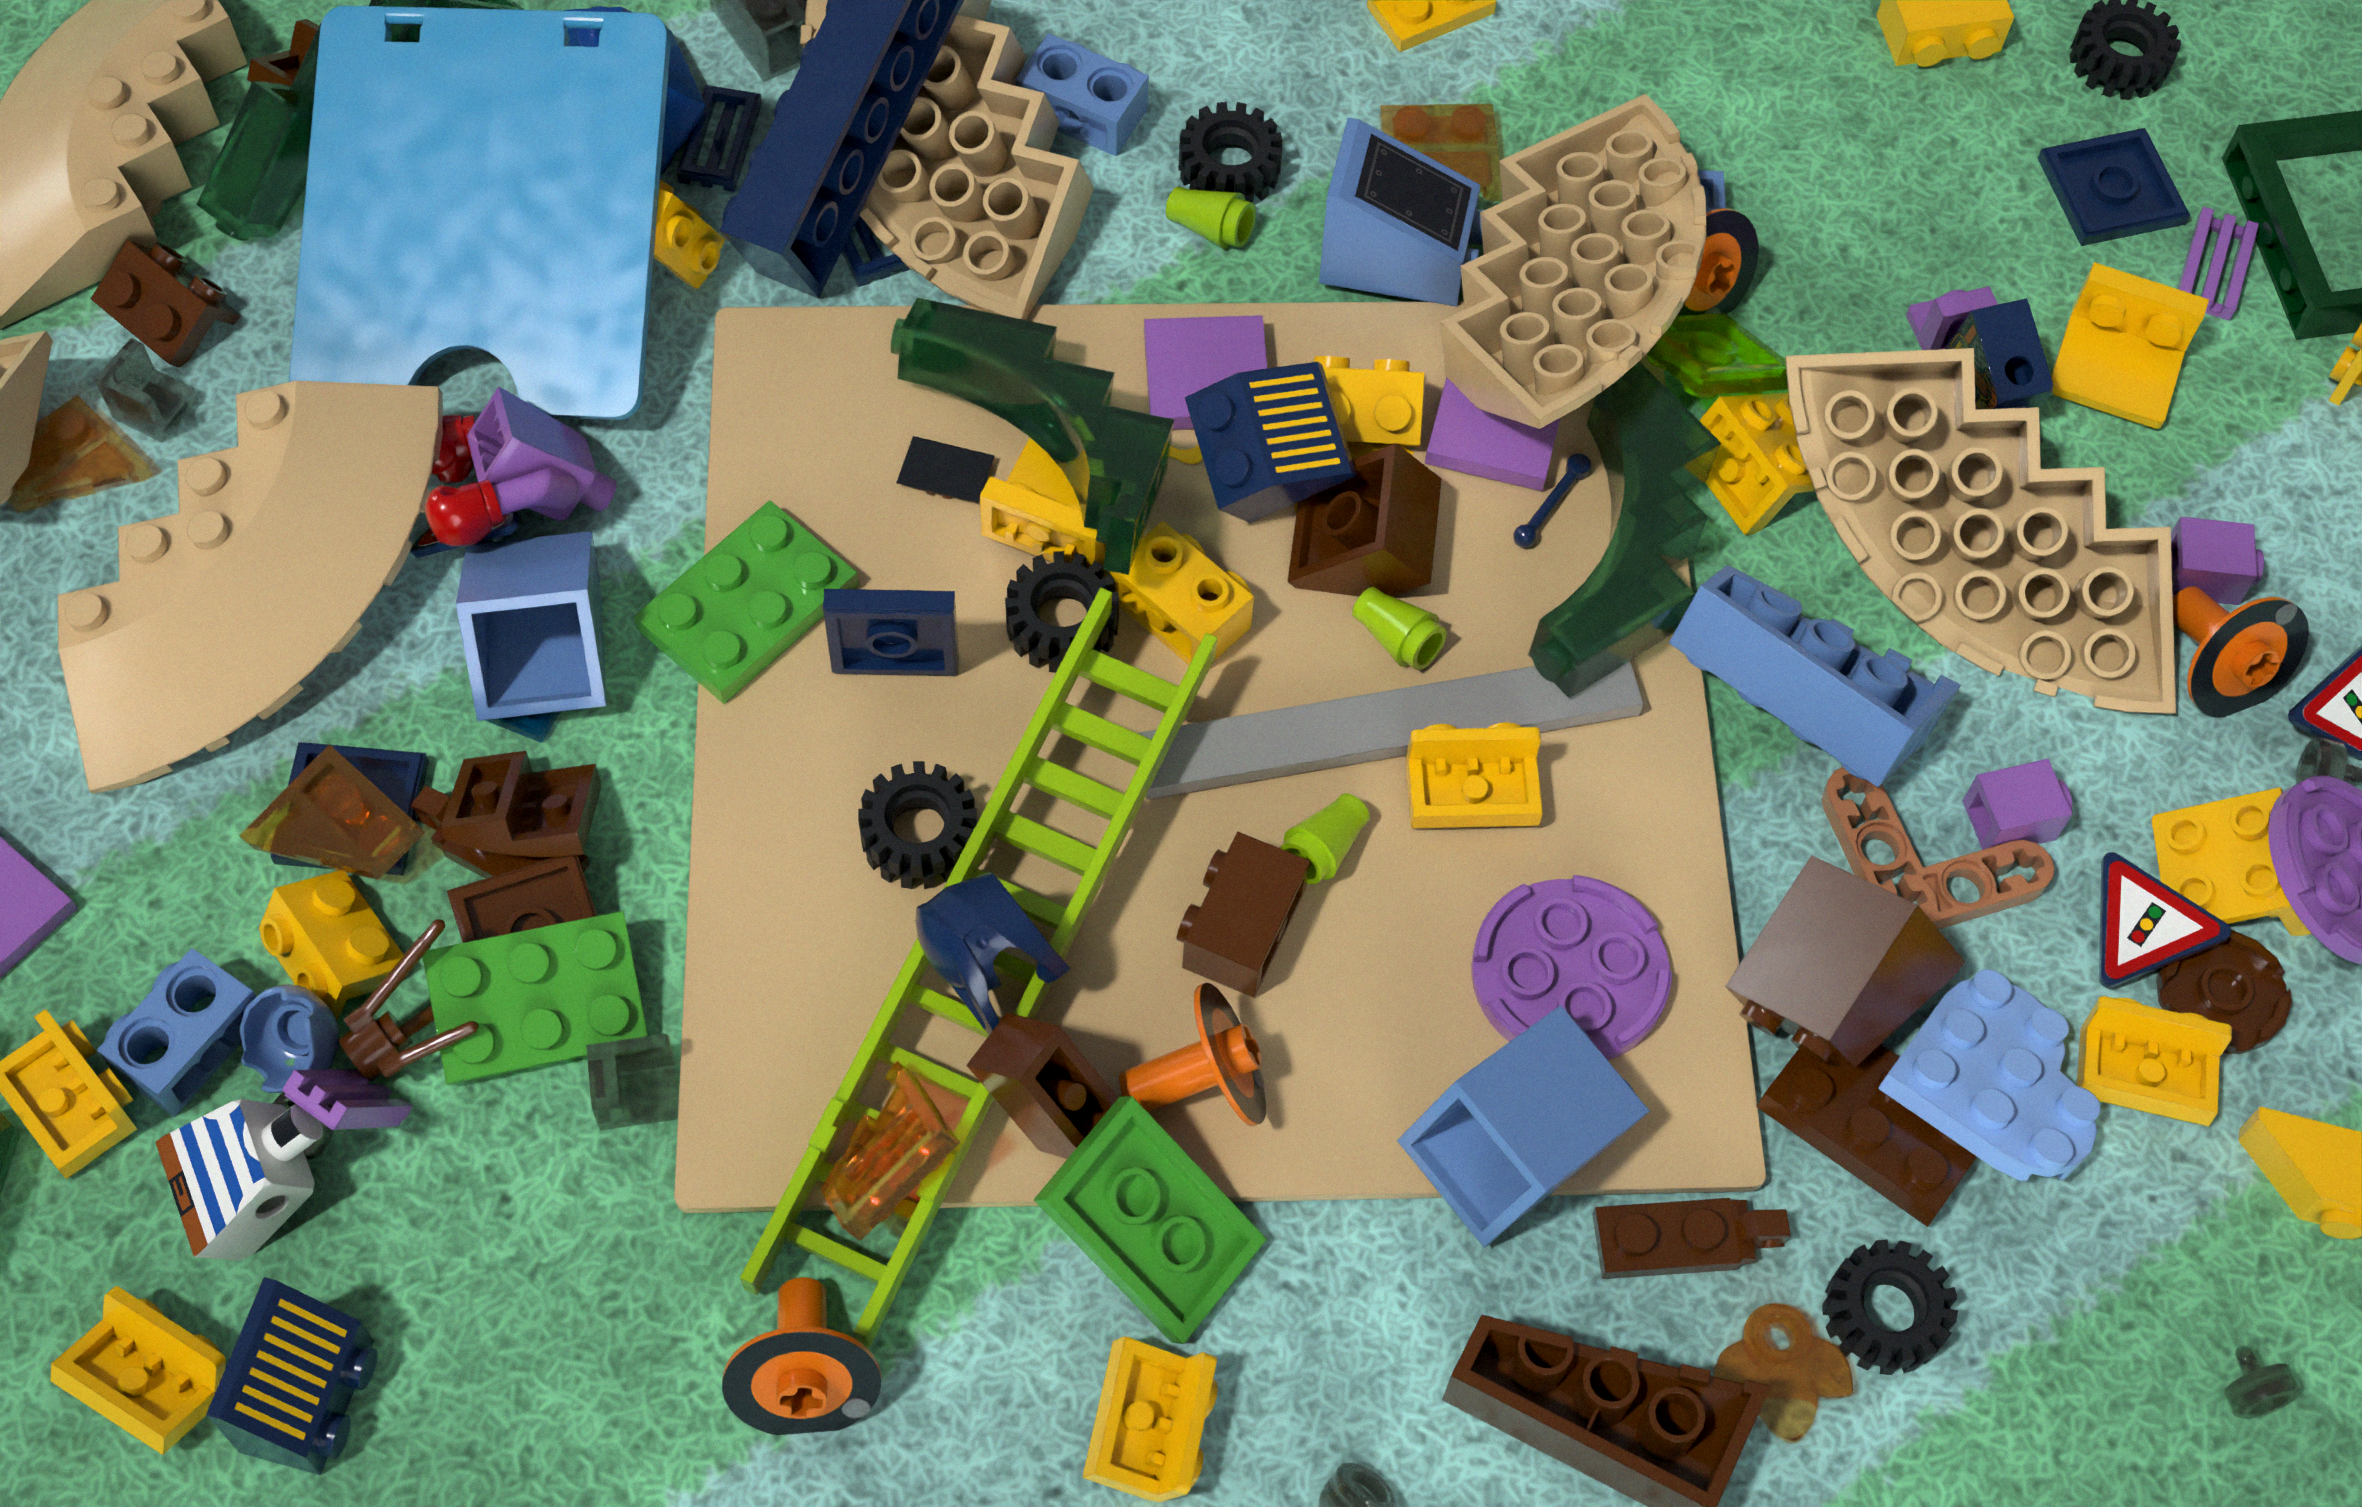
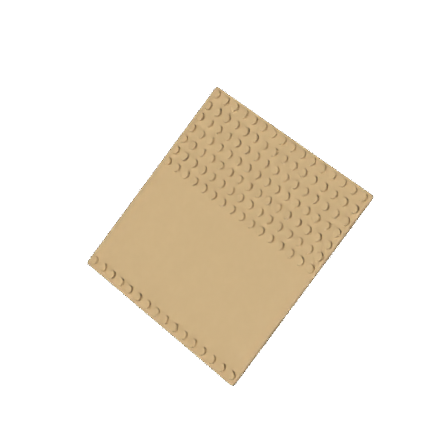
M1458 301L1457 307L1434 302L1035 305L1023 325L981 311L971 305L725 307L720 309L715 315L704 556L771 500L858 573L859 586L855 589L955 591L959 668L958 675L832 673L825 620L822 617L725 704L698 683L674 1191L675 1202L679 1210L685 1213L775 1211L809 1146L808 1142L829 1101L832 1097L834 1098L918 937L915 922L916 907L931 900L942 891L946 884L942 875L938 874L935 876L934 888L924 889L923 878H914L913 889L902 888L899 875H896L893 881L889 883L881 878L880 866L875 870L871 868L867 862L866 852H863L858 821V809H863L861 798L865 790L874 792L873 779L880 773L888 781L892 780L891 767L901 763L905 774L914 773L913 761H925L926 774H932L935 764L946 767L948 780L956 773L964 780V790H971L975 800V808L977 809L978 823L1055 675L1054 672H1049V660L1044 659L1038 669L1029 664V652L1020 657L1014 650V640L1009 641L1007 634L1005 605L1007 586L1010 579L1017 582L1016 571L1023 564L1033 572V558L1036 556L982 536L980 500L979 503L955 497L945 499L942 498V494L934 493V496L926 494L925 490L897 484L896 481L913 436L995 455L986 483L990 476L1006 482L1028 439L1034 435L1136 472L1142 477L1141 487L1102 563V566H1104V577L1110 574V566L1160 522L1164 521L1179 534L1186 533L1192 536L1201 545L1206 557L1224 572L1232 571L1246 582L1254 596L1251 629L1212 663L1182 725L1627 650L1644 704L1641 714L1540 732L1541 743L1537 754L1543 815L1539 826L1411 828L1405 763L1406 755L1147 800L1145 797L1064 959L1071 970L1053 981L1034 1020L1060 1026L1119 1098L1123 1096L1119 1084L1120 1072L1201 1040L1195 1018L1194 992L1197 986L1204 983H1211L1218 988L1231 1005L1240 1023H1245L1250 1028L1259 1046L1262 1057V1067L1259 1069L1264 1080L1266 1116L1264 1121L1256 1126H1249L1243 1122L1230 1106L1219 1085L1148 1113L1232 1202L1443 1198L1397 1140L1456 1080L1509 1043L1497 1032L1484 1015L1473 988L1471 962L1481 924L1492 907L1514 888L1524 883L1528 886L1546 880L1572 879L1573 875L1586 876L1609 883L1632 896L1651 914L1658 924L1657 931L1667 951L1672 979L1664 1009L1650 1033L1630 1051L1608 1060L1618 1074L1631 1085L1634 1093L1650 1112L1549 1196L1752 1192L1760 1189L1766 1179L1758 1108L1756 1107L1757 1099L1747 1021L1739 1014L1744 1006L1725 987L1739 966L1703 675L1702 670L1691 664L1684 653L1669 644L1693 597L1660 339L1639 362L1614 384L1581 407L1560 418L1543 491L1425 464L1428 444L1447 378L1440 321L1465 310L1464 301ZM1263 315L1267 368L1314 362L1315 356H1337L1350 358L1349 368L1373 370L1374 360L1393 359L1409 361V372H1424L1421 444L1418 447H1403L1413 451V457L1442 478L1432 577L1430 584L1392 597L1436 614L1439 617V624L1446 629L1447 637L1444 646L1438 656L1427 667L1416 670L1410 665L1401 667L1396 663L1368 629L1352 616L1354 604L1359 596L1299 589L1288 583L1296 520L1295 503L1251 523L1218 510L1203 460L1196 464H1186L1153 448L1148 443L1147 434L1150 430L1144 319ZM1194 428L1164 429L1166 441L1174 448L1187 450L1198 445ZM1576 453L1586 455L1591 461L1588 476L1582 480H1575L1536 531L1537 540L1535 544L1530 548H1522L1515 544L1513 538L1515 529L1530 521L1566 474L1568 458ZM1045 559V561H1046L1047 564L1053 563V562L1048 561V560ZM1070 598L1048 600L1041 605L1038 611V615L1043 622L1058 627L1075 625L1081 622L1087 613L1082 603ZM1119 606V627L1117 636L1114 635V645L1108 653L1102 649L1101 653L1179 686L1189 665ZM1078 676L1065 701L1135 733L1157 730L1165 714L1081 676ZM1053 729L1050 730L1037 755L1125 794L1138 766ZM1025 783L1022 784L1009 811L1094 849H1097L1111 822ZM1341 794H1352L1365 804L1370 814L1369 822L1360 830L1334 877L1328 880H1321L1314 885L1307 884L1304 895L1255 998L1182 968L1184 943L1176 940L1181 921L1191 903L1201 907L1210 889L1203 886L1209 863L1218 849L1227 853L1237 831L1280 848L1284 843V835L1288 829L1330 805ZM915 808L901 813L894 822L893 830L903 841L922 843L936 838L943 829L944 821L934 810ZM994 838L979 867L984 872L992 871L996 877L1065 908L1068 907L1083 877L997 838ZM1029 918L1050 943L1056 930ZM1008 947L1002 950L1037 966V960L1019 948ZM929 963L919 984L964 1004L952 986L944 981ZM995 971L1002 986L988 991V996L1000 1021L1006 1012L1014 1014L1028 985ZM909 1003L889 1043L976 1083L980 1082L966 1065L987 1038ZM878 1061L858 1102L947 1143H949L969 1103ZM994 1099L940 1208L1039 1206L1033 1199L1067 1159L1039 1151ZM849 1120L827 1160L828 1163L916 1204L921 1199V1197L916 1195L917 1189L927 1170L933 1171L937 1163L936 1160ZM817 1180L801 1211L869 1210L878 1208Z

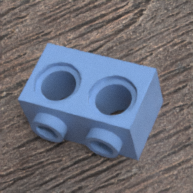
M1050 33L1046 35L1016 78V86L1045 93L1060 121L1057 129L1058 132L1114 156H1117L1148 109L1149 75L1137 71L1128 64L1118 63L1092 52L1079 43L1066 41Z
M191 948L179 962L172 963L163 969L156 978L152 991L132 1013L124 1014L112 1024L106 1034L105 1042L97 1051L116 1076L175 1117L242 1043L239 1032L240 1023L246 1005L256 998L253 990ZM210 996L215 997L206 1009L199 1012H189L198 1000ZM161 1047H168L165 1055L158 1061L151 1064H142L145 1057L151 1051Z

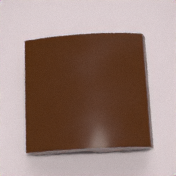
M527 751L463 759L440 827L443 838L466 847L512 856L562 857L583 855L601 790V781L596 764L533 772Z

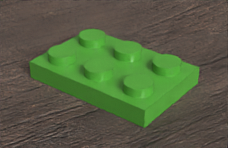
M769 500L633 617L636 629L719 701L725 704L824 617V589H855L859 586L858 573Z
M624 911L431 949L422 957L437 1035L468 1021H475L479 1026L476 1033L440 1050L447 1085L650 1043Z
M1121 1096L1116 1100L1033 1199L1171 1343L1185 1344L1267 1240L1133 1096Z

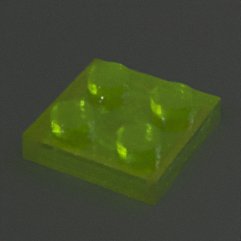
M1725 313L1676 316L1668 330L1647 353V359L1651 364L1667 370L1683 383V389L1686 392L1699 398L1714 399L1718 394L1730 393L1760 395L1763 391L1788 390L1785 358Z

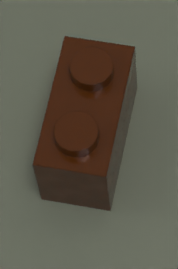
M1237 831L1227 853L1218 849L1209 863L1203 886L1210 889L1201 907L1191 903L1181 921L1176 940L1184 943L1182 968L1255 998L1306 890L1310 860Z
M1006 1012L966 1065L1039 1151L1065 1159L1069 1158L1118 1099L1060 1026Z

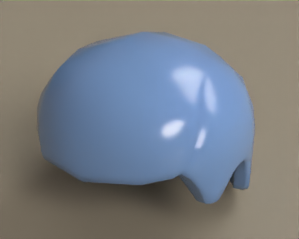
M286 984L265 989L246 1005L239 1027L244 1051L241 1063L258 1071L264 1077L265 1082H263L261 1089L267 1093H284L282 1089L294 1070H328L331 1068L339 1049V1025L334 1014L316 994L306 987ZM294 1058V1066L289 1067L285 1061Z

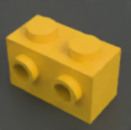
M1164 521L1160 522L1110 566V574L1115 581V592H1118L1119 606L1188 665H1190L1205 633L1217 637L1215 661L1251 629L1254 596L1246 582L1232 571L1224 572L1206 557L1205 551L1192 536L1186 533L1179 534Z

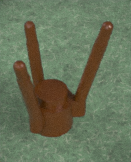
M434 920L364 1004L344 1018L345 1023L351 1030L341 1036L339 1042L352 1063L371 1082L382 1074L389 1079L405 1066L455 1044L457 1041L476 1033L479 1029L477 1022L468 1021L407 1048L413 1043L410 1036L434 1021L432 1006H428L403 1024L389 1011L379 1018L374 1015L445 928L443 920Z

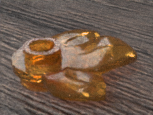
M1780 1303L1765 1304L1755 1309L1743 1326L1742 1340L1725 1348L1719 1355L1714 1368L1715 1377L1743 1383L1746 1379L1771 1385L1758 1415L1771 1432L1778 1438L1791 1444L1797 1443L1812 1425L1817 1410L1818 1397L1842 1399L1853 1394L1850 1366L1840 1349L1828 1341L1813 1336L1810 1325L1805 1317L1796 1309ZM1769 1329L1782 1331L1787 1336L1788 1348L1784 1350L1772 1349L1765 1341V1331Z

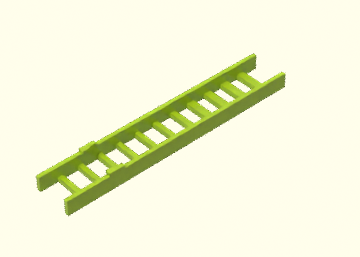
M1101 587L944 886L946 888L987 873L980 870L979 867L994 838L1083 876L1067 908L998 878L1029 918L1056 930L1050 945L1063 960L1215 659L1217 637L1205 633L1179 686L1094 650L1093 647L1112 609V592ZM1078 676L1164 712L1165 714L1152 740L1066 703L1065 701ZM1050 730L1058 731L1138 766L1125 794L1037 756ZM1022 784H1028L1111 821L1097 849L1009 811ZM918 937L834 1098L832 1097L808 1142L809 1146L740 1276L744 1290L758 1295L786 1241L876 1283L877 1286L854 1330L856 1340L867 1348H870L994 1100V1097L981 1082L976 1083L889 1043L909 1003L986 1038L989 1036L966 1005L919 984L930 962L923 952ZM1000 951L993 963L994 970L1028 985L1014 1014L1035 1019L1053 982L1047 984L1039 979L1036 972L1037 966L1004 951ZM878 1061L969 1102L949 1143L858 1102ZM848 1120L937 1161L933 1171L927 1170L916 1191V1195L921 1197L918 1204L827 1162ZM817 1180L908 1222L887 1266L795 1223Z

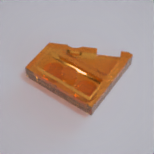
M1493 104L1380 105V131L1480 184V191L1483 192L1482 198L1492 202L1501 201L1499 153Z
M76 395L36 423L28 467L12 487V495L6 502L17 513L48 506L56 499H76L95 494V487L132 479L135 484L146 481L153 475L149 466Z
M329 744L239 836L253 849L379 880L425 831Z
M899 1061L889 1069L884 1078L895 1088L877 1120L868 1115L862 1116L850 1137L847 1151L835 1163L820 1189L841 1227L859 1241L878 1223L887 1219L893 1213L896 1206L929 1173L938 1169L947 1155L960 1144V1141L916 1075Z

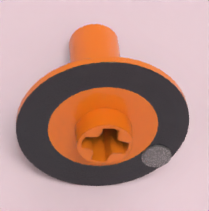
M1721 208L1706 212L1707 236L1701 267L1689 297L1671 324L1672 327L1686 333H1698L1703 329H1708L1715 325L1720 318L1734 310L1748 291L1757 267L1759 243L1752 222L1738 211Z
M2197 586L2186 587L2173 597V624L2199 645L2188 671V693L2194 705L2207 715L2226 717L2267 701L2285 685L2303 658L2309 636L2308 621L2304 612L2290 600L2280 597L2261 598L2248 602L2229 613Z
M1211 983L1201 984L1197 986L1194 992L1195 1018L1201 1040L1120 1072L1119 1084L1122 1095L1133 1096L1147 1112H1151L1219 1085L1225 1098L1239 1118L1249 1126L1259 1125L1266 1116L1264 1080L1259 1069L1262 1067V1057L1257 1041L1250 1028L1245 1023H1240L1231 1005L1219 989Z
M807 1277L788 1280L779 1288L777 1330L759 1335L737 1349L728 1360L722 1377V1392L730 1410L749 1426L773 1435L839 1431L870 1412V1409L878 1399L881 1389V1372L876 1358L867 1347L856 1339L844 1333L827 1329L826 1288L821 1282Z

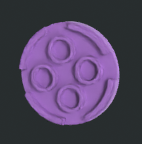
M2323 775L2314 776L2283 791L2272 807L2268 836L2273 866L2287 900L2307 929L2324 946L2348 961L2362 964V791L2339 778Z
M1573 875L1572 879L1546 880L1528 886L1524 883L1504 895L1488 912L1481 924L1471 962L1472 983L1477 1001L1491 1025L1508 1042L1561 1005L1577 1025L1584 1029L1592 1043L1607 1060L1619 1057L1630 1051L1656 1025L1669 996L1672 971H1670L1666 948L1657 931L1658 924L1651 914L1637 900L1623 890L1604 881L1579 875Z

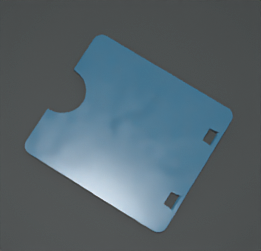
M338 6L330 10L324 16L320 26L289 382L319 381L415 386L425 369L441 356L455 350L477 349L494 355L504 364L514 381L518 398L553 418L624 420L634 415L639 409L643 397L671 35L662 20L654 14L640 12ZM390 25H422L420 27L419 42H391L392 31ZM568 28L601 29L599 46H569Z

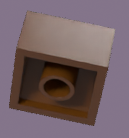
M1397 443L1352 459L1357 476L1298 502L1288 574V583L1293 587L1351 596H1360L1366 589L1376 587L1389 596H1395L1431 583L1442 478Z

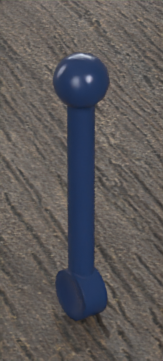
M1576 453L1568 458L1566 474L1530 521L1515 529L1513 533L1515 544L1522 548H1530L1535 544L1537 540L1536 531L1575 480H1582L1588 476L1591 461L1586 455Z

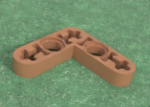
M1841 767L1833 772L1824 787L1821 798L1824 812L1854 875L1898 895L1892 879L1902 872L1905 873L1897 884L1901 897L1911 902L1916 901L1938 929L2032 902L2042 895L2053 878L2054 864L2051 856L2043 847L2027 840L2010 841L1922 867L1882 784L1877 788L1869 781L1857 778L1847 772L1844 767ZM1845 786H1849L1853 793L1859 794L1863 792L1866 795L1860 806V811L1866 823L1860 825L1857 829L1852 828L1856 826L1861 816L1856 804L1852 799L1841 800L1839 798ZM1871 839L1885 842L1894 852V862L1887 865L1872 863L1864 856L1861 844ZM2015 860H2017L2022 868L2032 867L2035 870L2029 883H2027L2022 875H2014L2004 878L1996 890L1994 878L2005 875ZM1952 877L1967 878L1978 888L1979 900L1974 903L1959 902L1948 892L1947 880Z

